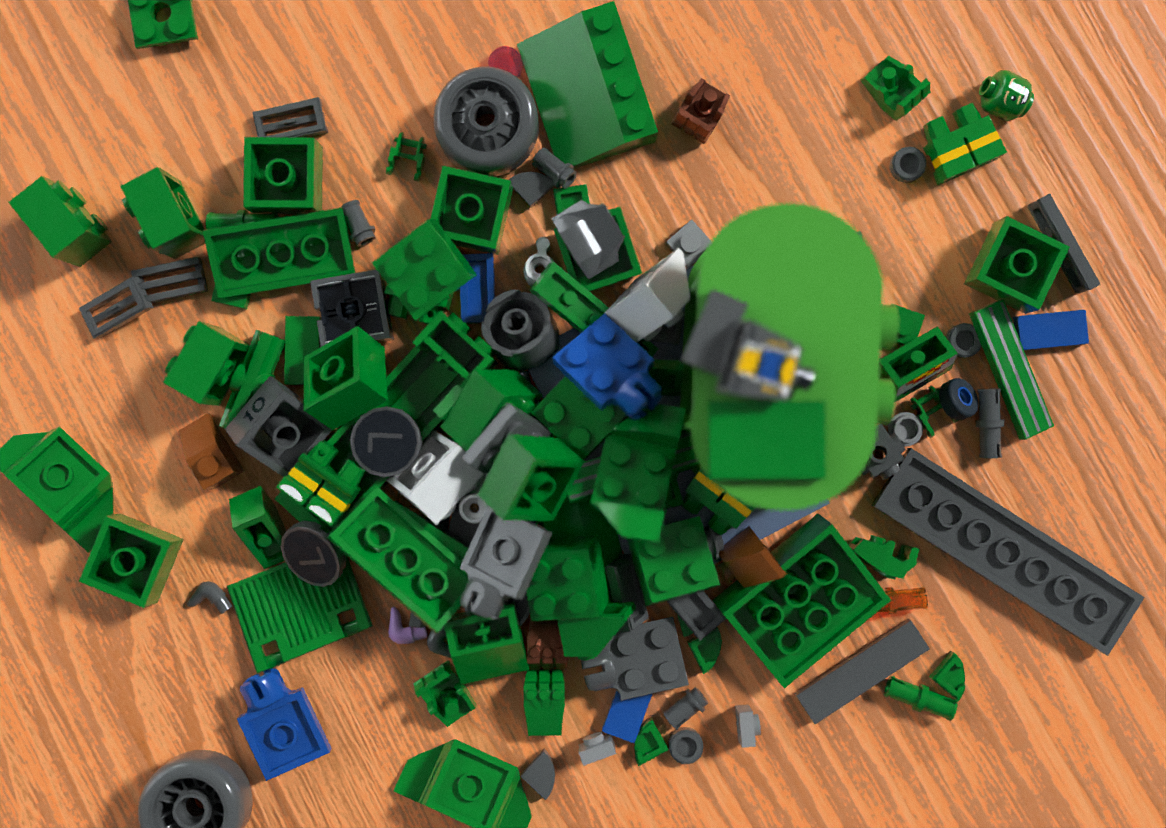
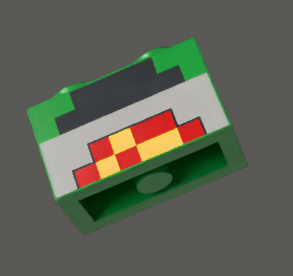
M937 326L881 358L879 379L893 381L895 402L950 371L958 353Z

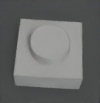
M691 219L665 244L672 252L679 248L684 254L685 267L689 268L706 251L711 240Z
M748 704L736 705L738 741L742 748L756 747L755 736L761 735L759 715L753 714Z
M596 732L583 738L584 743L579 744V756L583 766L616 754L615 743L610 734L603 735L602 732Z

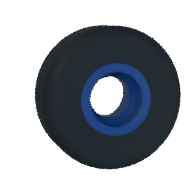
M954 378L940 387L939 401L949 417L961 421L973 416L977 412L978 398L975 390L967 381L961 378Z

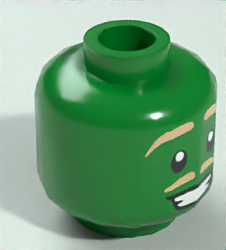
M1000 70L992 77L988 76L982 82L979 89L982 109L1004 121H1012L1018 117H1023L1029 111L1034 101L1031 83L1027 79L1008 70Z

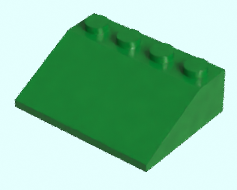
M614 1L581 11L517 44L553 155L565 164L571 163L574 169L656 142L658 130Z
M816 514L770 552L786 573L781 579L746 588L736 580L712 600L784 689L891 601L834 525L820 514Z

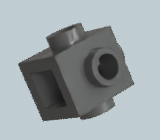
M879 424L877 425L873 451L877 449L882 450L885 453V458L876 459L873 453H871L861 473L863 476L869 473L872 479L880 475L882 480H885L901 470L898 464L904 460L901 453L906 450L895 433L889 436L884 426Z

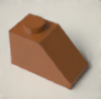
M210 413L203 415L179 430L185 460L203 490L216 489L244 472L243 467Z
M750 526L724 545V550L718 553L723 561L718 565L722 572L731 582L737 578L744 588L781 579L786 575Z

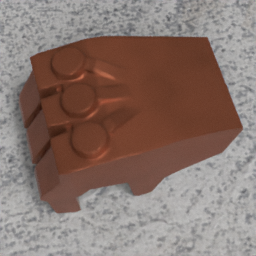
M701 78L695 87L688 92L671 125L680 130L684 126L686 134L692 137L695 133V139L705 144L723 115L730 95L721 92Z
M530 615L527 638V662L531 670H540L541 667H543V670H553L554 667H556V670H566L568 657H564L557 620L531 621Z

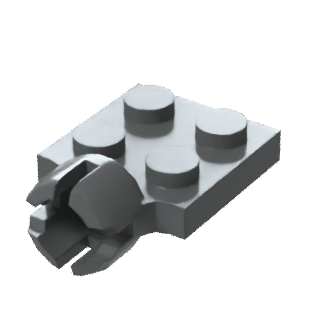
M508 402L462 458L469 466L487 475L508 434L553 437L554 435L541 422Z
M487 506L460 566V569L468 574V583L460 598V604L467 610L470 605L472 608L471 612L478 616L497 619L509 597L522 600L552 533L529 521L502 520Z
M673 617L642 623L632 632H621L619 629L597 657L590 660H581L582 669L602 666L603 672L584 676L588 689L599 691L614 688L619 693L620 701L689 685Z

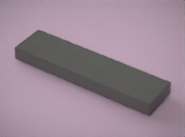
M907 619L794 694L813 723L817 724L930 648L913 622Z

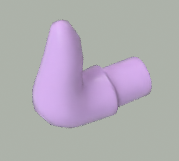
M396 607L391 608L388 633L393 642L409 644L428 637L426 627L416 628L409 626L404 628L399 611Z

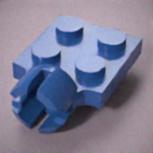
M606 314L602 315L552 357L553 364L601 411L613 404L619 406L631 419L639 420L647 415L642 409L646 406L652 411L662 397V387L648 375V371L654 367V359Z
M276 668L263 671L264 675L262 676L255 674L243 682L240 686V692L246 702L247 712L237 718L266 781L326 755L332 749L304 688L302 687L297 690L287 688Z

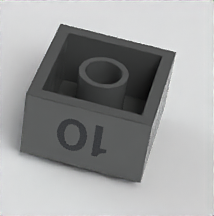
M271 375L225 428L238 447L283 477L287 476L293 469L302 453H309L312 448L321 440H324L332 431L329 427L304 411V399Z

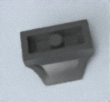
M581 200L551 218L574 259L588 279L619 261L618 250L625 237L605 204H588Z

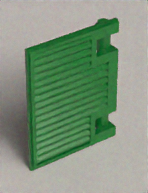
M346 554V567L343 569L342 575L333 584L324 587L314 586L301 580L290 570L286 562L227 586L257 673L287 663L292 659L360 633L373 626ZM353 609L356 619L341 624L338 614ZM276 640L280 651L265 656L262 646Z

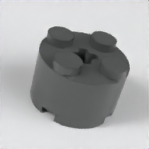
M509 290L501 293L488 304L485 310L487 313L481 326L482 334L503 364L518 372H522L541 365L557 351L559 347L557 323L547 305L534 294L520 292V290Z

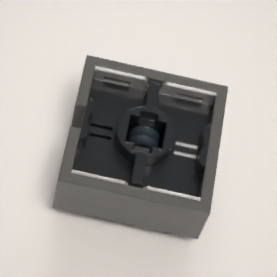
M377 270L310 281L314 307L321 312L322 320L317 321L321 347L357 326L377 342L394 340L391 318L388 314L385 281Z

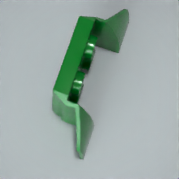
M657 404L652 411L645 406L642 410L647 414L639 420L628 417L611 429L610 434L605 438L590 507L601 511L623 538L657 544L665 512L664 506L675 452L680 439L686 410L685 408Z
M60 427L52 429L50 432L14 435L0 448V471L89 553L93 548L105 516L114 515L113 482L110 473Z
M456 739L409 758L393 790L404 797L473 828H527L532 818L520 780L518 767Z

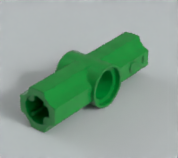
M259 330L255 331L244 362L237 366L230 382V391L232 393L221 418L220 427L225 429L270 375L275 378L273 373L284 348L285 340Z

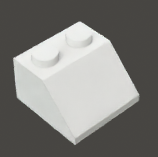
M677 248L636 278L604 313L635 342L642 338L648 342L662 330L661 326L663 324L669 328L684 315L681 309L689 301L690 291L683 252Z
M434 430L422 443L419 457L412 466L399 475L391 476L387 481L437 525L441 520L448 518L453 513L456 507L455 504L465 494L472 492L478 486L480 478L484 473L474 469L465 462L462 456L466 452L458 444Z

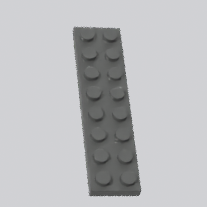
M908 448L903 455L904 460L898 464L901 470L889 477L871 506L1094 649L1108 656L1145 597L917 451Z

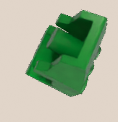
M891 56L883 59L861 79V82L879 107L896 121L908 114L912 108L931 93L930 82L927 78L920 82L914 76L913 66L910 64L904 65Z
M874 535L870 536V540L854 537L848 544L861 561L873 568L879 575L895 580L896 577L904 579L905 574L917 564L919 548L901 544L898 555L894 557L892 555L895 542L891 540L886 541V539Z
M449 660L413 683L417 698L420 696L423 698L430 715H435L447 727L477 707L466 684L461 685L456 669Z
M527 670L523 692L528 736L562 735L565 708L563 670Z

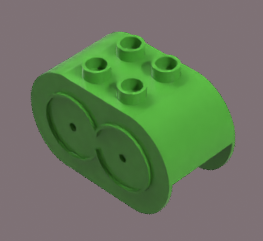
M774 204L760 207L738 216L725 225L715 235L706 251L694 264L688 277L690 299L684 308L682 357L712 289L748 304L742 320L754 321L802 347L799 365L814 370V381L808 391L792 387L787 401H826V479H711L723 490V494L726 492L732 497L756 507L772 510H798L828 501L846 489L858 477L871 456L876 441L877 424L891 423L895 408V387L892 380L879 379L880 349L892 350L895 347L898 336L899 317L895 305L882 304L883 280L879 264L867 242L850 224L831 212L809 205ZM683 362L684 371L680 394V408H685L686 410L681 433L691 431L693 449L700 464V467L691 470L696 475L702 467L708 476V401L785 400L716 392L715 388L719 374L715 376Z

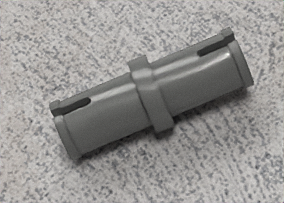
M977 389L979 420H975V424L979 428V458H1002L1001 427H1004V419H1000L1001 389Z

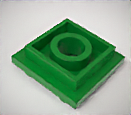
M128 0L134 43L137 49L198 39L192 0ZM162 8H170L171 15L169 19L164 22H157L156 15L158 11Z

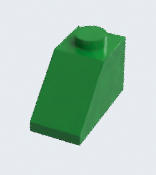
M262 486L230 498L232 528L261 566L266 569L285 561L281 551V541L287 531L275 504Z
M635 602L608 603L601 616L597 618L557 620L564 657H577L579 660H590L597 657L636 609Z

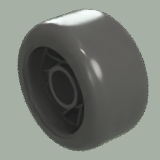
M483 66L471 68L457 74L444 86L434 108L433 122L437 140L447 158L461 170L492 177L510 173L526 161L533 151L538 138V113L532 94L520 79L503 69ZM483 114H493L495 116V120L489 126H480L476 121Z
M211 750L185 752L160 767L144 786L138 804L140 828H245L252 812L253 796L251 786L242 768L228 756ZM194 798L202 802L204 809L199 808L195 804Z

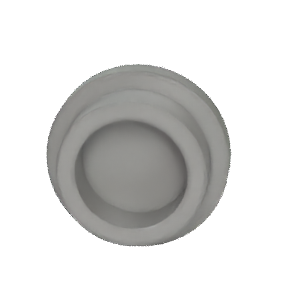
M901 412L894 415L891 423L888 424V434L890 436L895 433L903 446H911L920 440L923 433V425L915 414Z

